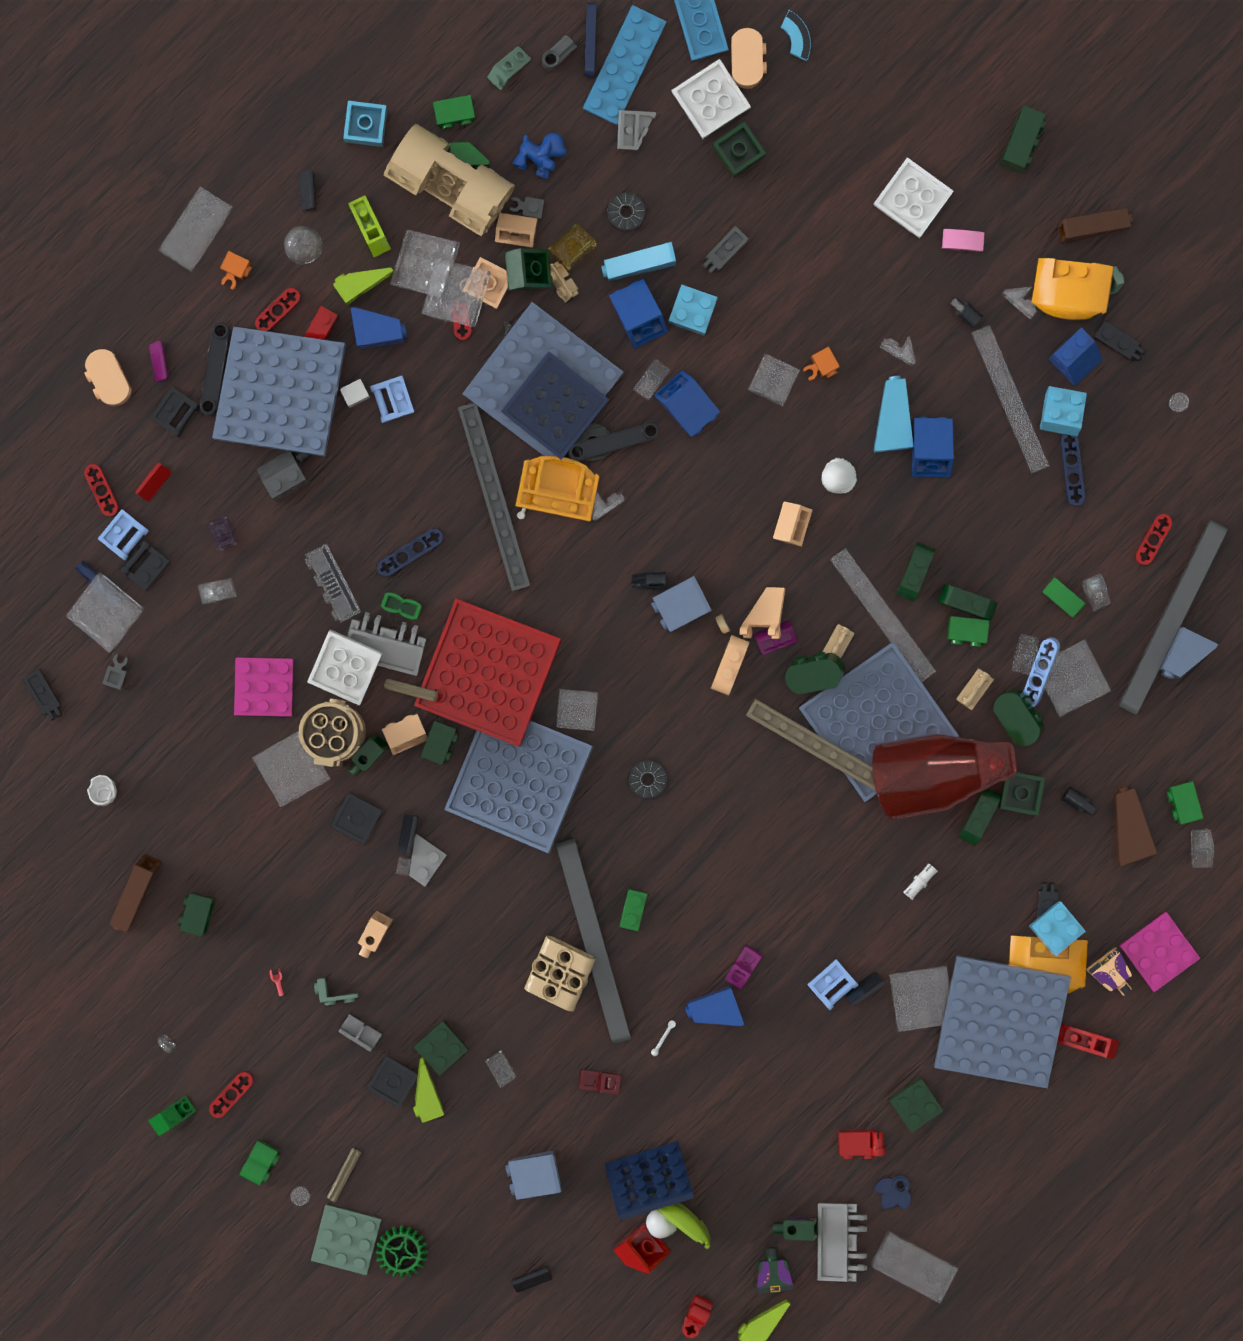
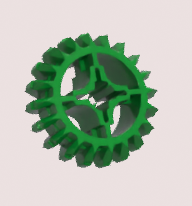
M401 1225L400 1231L397 1232V1228L394 1226L392 1228L393 1234L387 1230L385 1233L388 1238L382 1235L380 1239L384 1243H377V1246L382 1248L376 1250V1254L382 1255L377 1258V1262L384 1261L380 1266L381 1269L387 1266L386 1273L389 1274L393 1270V1277H396L397 1272H400V1278L404 1277V1272L407 1273L408 1277H411L410 1270L417 1274L418 1269L416 1266L423 1268L424 1265L420 1261L427 1260L425 1256H422V1254L428 1253L427 1249H422L427 1243H420L423 1235L417 1238L418 1230L411 1234L410 1226H408L405 1232L404 1226ZM396 1237H403L402 1243L399 1245L388 1244ZM409 1239L415 1243L418 1254L408 1248ZM405 1243L404 1248L405 1251H407V1254L404 1253L399 1261L400 1255H398L399 1252H397V1250H400L403 1244ZM386 1250L395 1255V1265L388 1259ZM404 1259H416L411 1265L400 1267Z

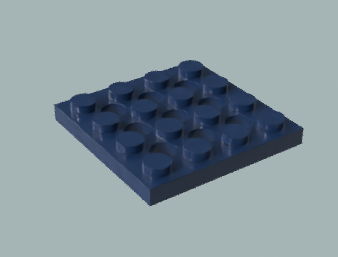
M548 351L501 412L559 459H562L609 399ZM549 373L557 375L556 383L549 384L546 377ZM564 385L572 387L573 392L571 395L564 396L561 389ZM537 388L545 390L544 398L537 399L534 392ZM580 397H585L588 401L587 406L584 408H579L576 404L577 399ZM558 400L561 407L558 411L550 409L549 404L551 401ZM530 403L533 405L534 410L531 414H525L522 411L524 404ZM573 412L576 419L573 423L565 421L566 413ZM545 415L548 417L549 422L546 426L538 424L537 419L539 416ZM560 427L563 429L564 434L561 438L553 436L554 428Z
M678 1141L605 1163L620 1221L694 1198Z

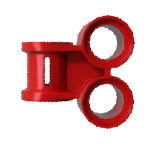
M699 1295L694 1296L682 1328V1332L686 1337L694 1338L699 1334L702 1326H705L711 1314L713 1302Z

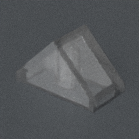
M1020 634L1011 671L1030 675L1038 652L1039 638Z
M1211 829L1191 830L1192 868H1212L1215 848Z
M499 1051L485 1061L500 1088L517 1078L516 1072L502 1051Z

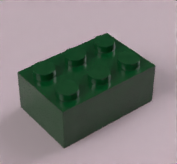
M1023 106L999 166L1020 174L1023 169L1027 170L1033 157L1030 153L1034 152L1040 139L1037 137V134H1041L1047 121L1044 120L1045 113Z

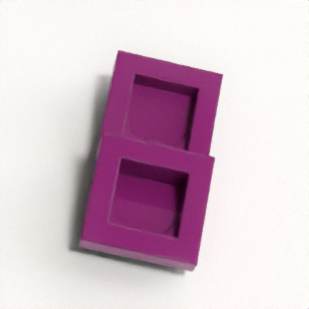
M746 945L725 980L742 989L763 954Z

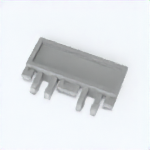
M365 612L361 629H358L360 621L352 619L347 637L382 652L383 654L377 666L415 676L418 675L427 638L419 636L417 644H414L418 631L417 625H414L412 628L411 639L406 640L403 638L407 629V623L402 622L399 637L395 639L397 630L381 627L380 634H378L381 616L379 615L375 618L373 631L366 629L370 613Z
M818 1203L819 1281L856 1282L857 1273H848V1270H867V1266L864 1264H850V1258H867L866 1253L849 1252L857 1251V1234H849V1232H867V1227L850 1226V1220L863 1221L867 1219L865 1214H849V1212L857 1213V1204Z

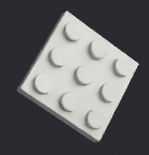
M720 59L671 90L702 139L751 108Z
M906 158L873 205L920 238L954 191L912 160Z
M330 629L307 682L360 706L383 653Z

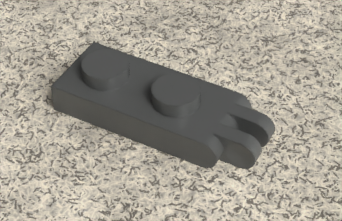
M734 226L705 257L707 261L702 266L706 268L711 263L713 266L708 272L711 274L715 269L719 271L743 247L749 238Z

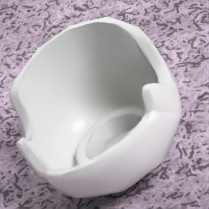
M98 775L90 780L91 784L87 792L94 804L97 806H107L114 801L117 788L109 777Z
M657 1210L651 1211L647 1216L646 1226L652 1236L662 1239L676 1231V1226Z

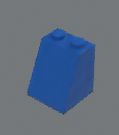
M644 279L635 281L631 285L616 290L613 294L609 295L634 349L668 333L662 313Z
M355 307L351 308L356 343L359 350L405 343L404 338L408 337L405 324H402L400 319Z
M1082 327L1049 358L1054 366L1074 386L1103 360L1096 342Z
M683 370L654 394V397L691 437L699 434L703 429L702 427L717 418V414L720 413L697 382Z
M946 417L914 418L912 477L950 478L954 460L953 419H947Z
M730 986L687 1001L686 1013L688 1018H693L695 1023L744 1025Z

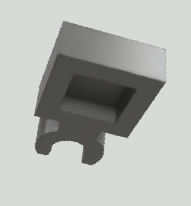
M512 197L511 201L517 202L518 207H510L511 212L517 213L521 210L523 211L522 216L541 220L544 207L543 199L525 197V202H522L519 198Z
M115 654L113 658L115 665L114 667L108 666L102 684L121 690L127 672L122 669L128 664L129 658L125 657L124 662L119 663V655Z

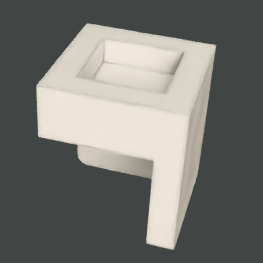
M361 379L340 389L349 408L370 398Z

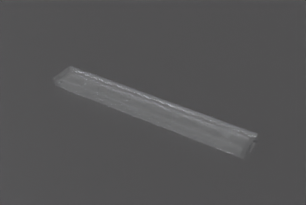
M990 325L972 332L971 334L1030 473L1032 474L1049 467Z
M846 548L830 559L832 564L888 640L896 645L919 680L923 682L935 673L936 670Z

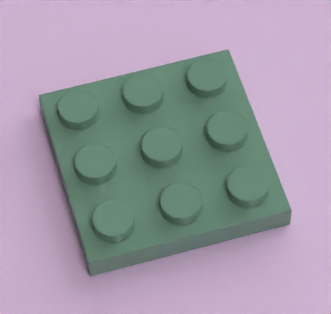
M326 1204L311 1261L367 1275L382 1218Z

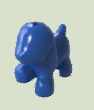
M549 133L544 137L542 144L538 146L531 142L527 135H524L520 152L514 159L513 166L525 171L528 158L537 165L536 176L548 180L549 170L554 171L555 162L550 158L563 157L567 153L563 137L558 133Z

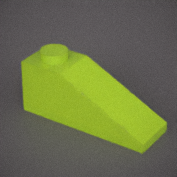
M364 195L348 203L373 257L391 250L366 196Z
M392 268L348 273L346 276L342 274L335 279L333 285L344 302L349 305L394 274Z
M421 1058L419 1063L415 1095L416 1106L413 1107L416 1117H420L422 1123L444 1115L443 1106L424 1058Z
M786 1299L750 1319L747 1324L743 1323L738 1330L739 1340L766 1341L790 1306V1301Z

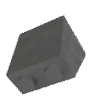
M286 451L257 468L264 486L271 498L276 502L310 483L291 451Z

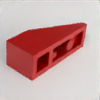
M321 306L304 337L327 340L338 322L339 316Z
M1061 1024L1057 1043L1110 1059H1115L1120 1042L1116 1039Z

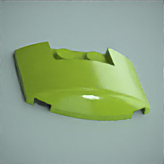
M677 1203L657 1209L659 1213L694 1241H699L701 1244L705 1243L706 1249L710 1247L711 1237L703 1220H699L683 1204Z

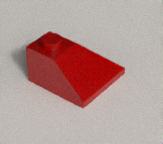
M646 1223L625 1238L613 1250L624 1265L647 1274L671 1252L661 1239L651 1235Z

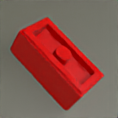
M157 463L135 493L149 502L172 472L161 463Z

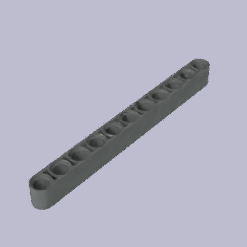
M1211 519L1207 523L1119 702V707L1135 715L1138 713L1226 535L1227 527Z
M572 838L556 843L585 949L588 954L596 958L591 970L612 1044L615 1045L631 1040L630 1032L575 839Z

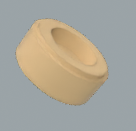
M723 614L716 616V622L722 633L729 632L730 628Z

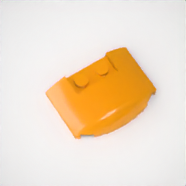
M1039 258L1031 304L1035 307L1037 306L1048 315L1067 320H1084L1093 318L1092 316L1101 312L1105 314L1107 313L1114 267L1097 263Z
M540 456L532 460H525L515 506L590 522L599 476L597 474L594 475L586 465L565 457L559 459L557 456Z
M1011 935L1009 965L1068 975L1071 977L1068 993H1071L1080 987H1085L1088 940L1076 939L1057 956H1053L1038 937Z

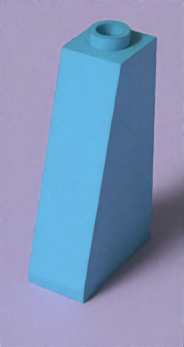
M672 242L604 260V266H601L603 276L608 277V281L675 266L676 259Z
M900 376L889 377V380L885 382L874 453L912 449L914 447L906 379H901Z

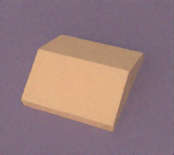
M480 257L463 292L497 309L508 290L507 271Z

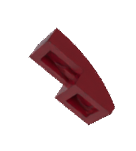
M581 1069L578 1088L619 1094L621 1075Z

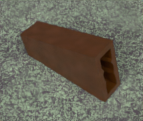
M1124 208L1062 219L1058 224L1061 243L1128 230L1131 224H1133L1132 213H1128V209Z
M1129 786L1117 789L1118 793L1114 794L1118 866L1157 854L1135 788L1129 789Z
M144 854L135 864L109 924L114 926V929L127 933L132 927L159 870L161 861Z

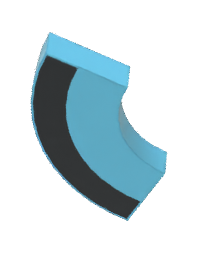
M789 10L781 29L790 37V54L807 62L811 48L809 31L802 19Z

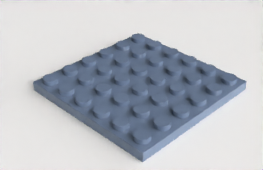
M531 302L462 394L543 456H556L501 412L548 351L604 396L610 391L623 371ZM549 373L546 377L549 384L556 383L558 379L555 373ZM564 385L561 392L564 396H569L572 394L573 389L570 385ZM537 388L534 392L537 399L544 398L546 394L543 388ZM580 397L577 399L576 404L579 408H584L587 406L588 401L585 397ZM553 400L550 402L549 407L552 411H558L561 404L558 400ZM526 403L522 407V411L525 414H531L534 410L533 405L530 403ZM568 412L565 414L564 419L567 423H573L576 416L573 412ZM541 415L538 417L537 422L540 426H546L549 419L547 416ZM556 427L553 429L552 434L555 438H561L564 431L562 428Z
M233 326L212 439L325 457L346 344Z
M893 642L844 675L836 688L823 690L799 707V710L818 736L888 776L880 791L959 737ZM845 774L864 802L878 793Z
M533 721L529 723L521 747L476 731L444 810L550 854L593 746Z
M957 955L934 1068L1048 1088L1071 977Z

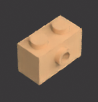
M499 213L495 242L533 248L537 218Z
M783 502L773 538L784 543L802 547L812 509L798 504Z
M417 714L408 715L402 721L390 723L382 729L392 755L421 744L428 739Z

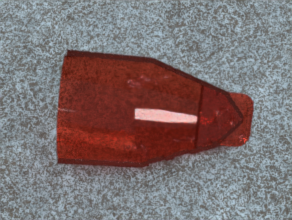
M936 733L876 744L872 759L873 779L878 800L885 815L890 820L947 811L953 808L954 805L961 801L964 802L970 796L980 793L999 781L1012 779L1017 770L1014 748L1009 742L998 741L992 743Z

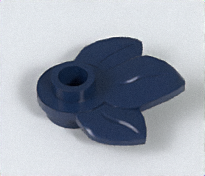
M898 1175L893 1179L884 1178L875 1185L874 1190L882 1193L881 1204L883 1209H889L898 1204L905 1210L910 1204L911 1196L908 1192L910 1182L905 1176ZM899 1181L904 1183L902 1188L897 1187Z

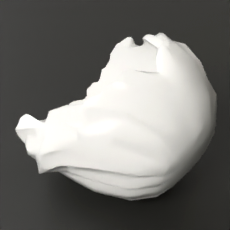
M844 458L831 460L826 464L822 472V484L827 491L842 494L849 492L855 487L857 482L854 466Z

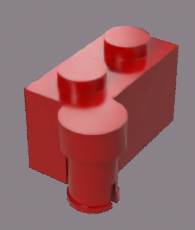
M877 1130L838 1131L839 1156H843V1159H855V1156H862L863 1159L885 1156L884 1132L878 1131L879 1137L877 1138Z

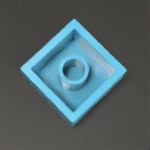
M348 101L344 141L346 143L383 147L387 106Z
M681 284L668 323L705 336L718 297Z
M1049 386L1045 394L1040 430L1078 436L1082 428L1087 393Z
M1061 901L1055 903L1029 925L1053 956H1057L1086 932Z

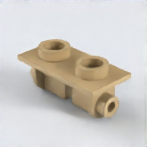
M557 261L551 264V282L557 289L559 297L566 303L571 297L579 294L577 291L578 287L572 278L565 281L564 278L569 274L562 263L560 264Z
M838 624L822 652H825V654L834 653L841 658L855 633Z
M978 668L956 700L972 711L994 679Z

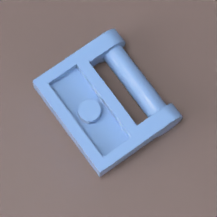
M403 376L370 386L382 416L380 417L382 423L414 413ZM381 389H387L394 413H388Z
M121 509L99 536L98 540L123 560H126L129 557V552L149 530ZM133 527L137 528V532L124 548L120 550L117 546Z
M834 960L807 984L829 1010L852 988L855 989L859 986L837 960ZM845 978L848 982L827 999L825 995Z

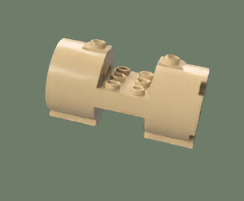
M418 124L413 125L387 164L384 176L414 195L421 193L423 190L427 191L452 207L449 217L480 236L485 232L487 233L499 217V213H501L505 203L508 202L515 185L482 164L475 170L470 164L462 162L454 154L449 153L450 144L443 138H439Z
M330 699L329 702L312 707L301 719L299 725L300 743L305 751L314 758V764L331 767L342 766L344 760L352 758L364 745L366 739L365 723L356 710L351 708L350 705H345L346 701Z

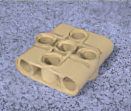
M546 936L537 959L532 963V971L524 989L558 1007L573 1012L583 988L588 983V976L596 958L555 937ZM565 952L570 954V961L565 959ZM540 961L545 962V970L540 967ZM558 969L563 972V978L558 977ZM575 977L580 980V986L574 984ZM550 986L555 988V995L550 993Z

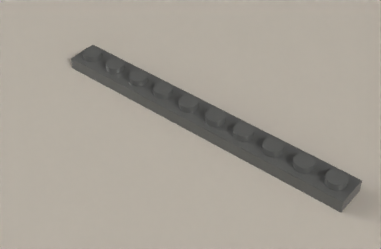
M475 403L458 407L511 590L515 591L529 587V579L478 406Z

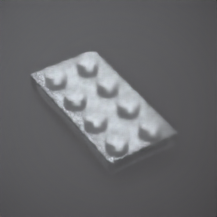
M200 186L159 248V251L192 272L233 207Z

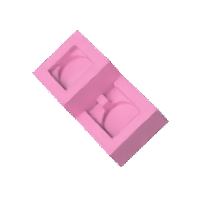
M943 229L942 248L975 252L983 251L984 232Z

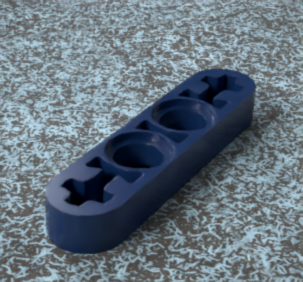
M588 2L585 77H594L597 3Z
M1063 434L1060 438L1066 497L1070 505L1079 506L1085 500L1079 441L1077 436L1070 435V438H1074V442L1071 443V449L1075 447L1076 451L1065 452V449H1069L1067 442H1064L1067 435ZM1073 454L1076 456L1077 461L1074 465L1067 463V455ZM1071 473H1076L1079 477V481L1076 484H1072L1068 480ZM1080 485V489H1076L1077 495L1081 496V499L1078 500V503H1075V500H1071V496L1074 495V489L1069 490V487Z
M431 529L387 556L377 565L379 574L384 577L391 576L439 546L443 541L442 532L438 529ZM431 533H439V541L435 542L433 540L429 542L431 547L427 548L422 538L426 537V540L432 537ZM417 542H421L424 545V550L421 553H416L413 550V545ZM401 552L406 553L408 556L405 563L397 561V555ZM393 557L394 562L399 567L395 569V566L393 565L389 568V573H387L386 571L382 572V564L385 563L389 565L390 563H392V561H390V558Z

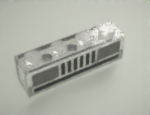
M325 544L307 553L305 562L310 570L314 569L316 573L314 579L318 587H323L325 593L322 595L327 604L331 603L334 609L331 613L335 620H340L341 623H344L361 614L362 611L329 546Z

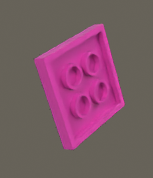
M235 658L234 715L292 716L294 659Z
M1167 912L1158 916L1119 945L1153 992L1200 959Z

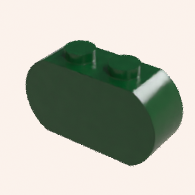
M920 542L916 543L898 586L897 596L912 602L915 601L933 558L935 548Z
M943 584L937 603L989 621H992L998 605L996 601L947 584Z
M819 652L811 657L802 655L795 658L789 666L785 675V681L788 688L796 694L836 688L844 675L845 666L841 658L834 653L825 654V652Z
M1010 689L997 698L993 710L1013 742L1019 746H1029L1043 734V717L1038 711H1035L1032 706V700L1028 695H1025L1021 690Z
M984 786L965 819L958 838L976 846L991 820L1002 795Z

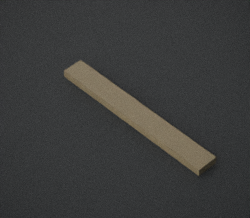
M757 699L754 700L746 714L752 720L878 793L888 778L884 773Z

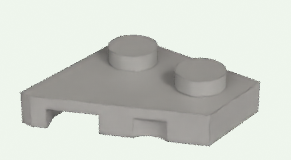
M619 110L617 149L638 150L652 119L656 116V112Z
M416 834L409 876L423 886H426L447 854Z

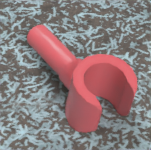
M278 968L279 973L277 975H273L270 970L271 980L275 982L279 996H283L281 970Z

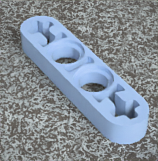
M1052 637L1042 642L1023 691L1028 696L1032 694L1033 690L1036 691L1032 697L1035 700L1032 701L1033 707L1041 700L1060 650V643ZM1049 643H1052V647L1054 649H1052L1048 655H1043L1046 654L1049 649V647L1046 646V644L1048 645ZM1041 659H1045L1048 662L1047 669L1040 667L1039 661ZM1035 676L1041 678V686L1034 685L1033 678Z

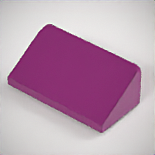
M156 341L149 345L155 382L168 381L169 374L164 343Z
M789 620L780 623V639H772V636L768 635L769 628L754 634L762 656L798 642Z

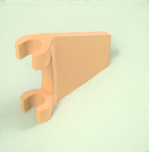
M766 587L740 627V635H743V638L752 637V627H769L768 635L772 636V639H780V622L785 588Z

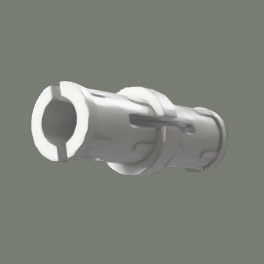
M928 863L924 870L914 877V881L903 893L913 900L922 888H926L928 881L938 871Z

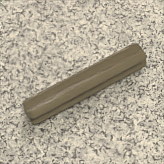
M386 679L384 684L385 689L436 702L438 698V692L395 680Z
M351 1149L327 1195L329 1200L337 1201L361 1155V1151L358 1149Z

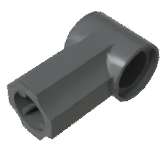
M565 35L549 51L543 54L542 66L545 70L550 72L556 70L559 64L577 48L570 37ZM548 57H553L556 62L550 65L545 60Z

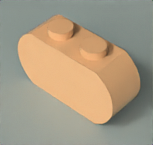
M751 28L738 30L731 40L732 79L738 87L744 89L756 87L762 81L763 74L767 73V64L763 62V54H766V43H762L761 34Z
M105 349L92 352L86 359L85 368L87 371L84 373L89 383L93 382L95 386L93 392L97 400L101 399V401L110 406L124 404L130 398L132 388L115 354Z
M731 635L711 689L729 696L747 651L748 641Z

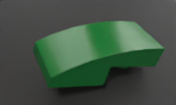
M1055 577L1042 591L1072 618L1086 605L1083 600Z

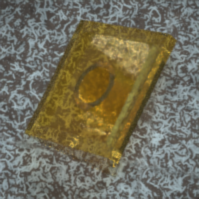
M575 224L548 249L569 271L594 249L597 244L583 228Z

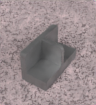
M351 1014L348 1015L338 1031L370 1052L382 1035V1033Z

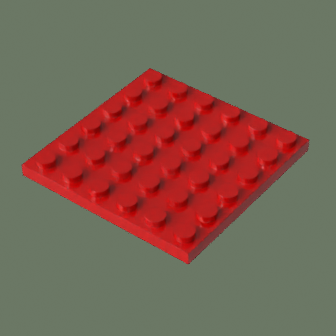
M455 599L421 688L438 692L437 701L433 702L417 697L414 706L521 747L562 639Z

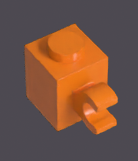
M228 251L220 267L222 271L227 273L222 279L221 284L225 286L226 282L231 280V289L234 290L237 286L235 277L241 280L244 277H248L252 270L251 262Z
M828 346L812 355L811 359L814 364L808 365L803 369L804 372L807 370L813 371V375L808 378L811 381L816 378L817 371L822 378L824 376L830 378L838 373L837 369L840 366Z

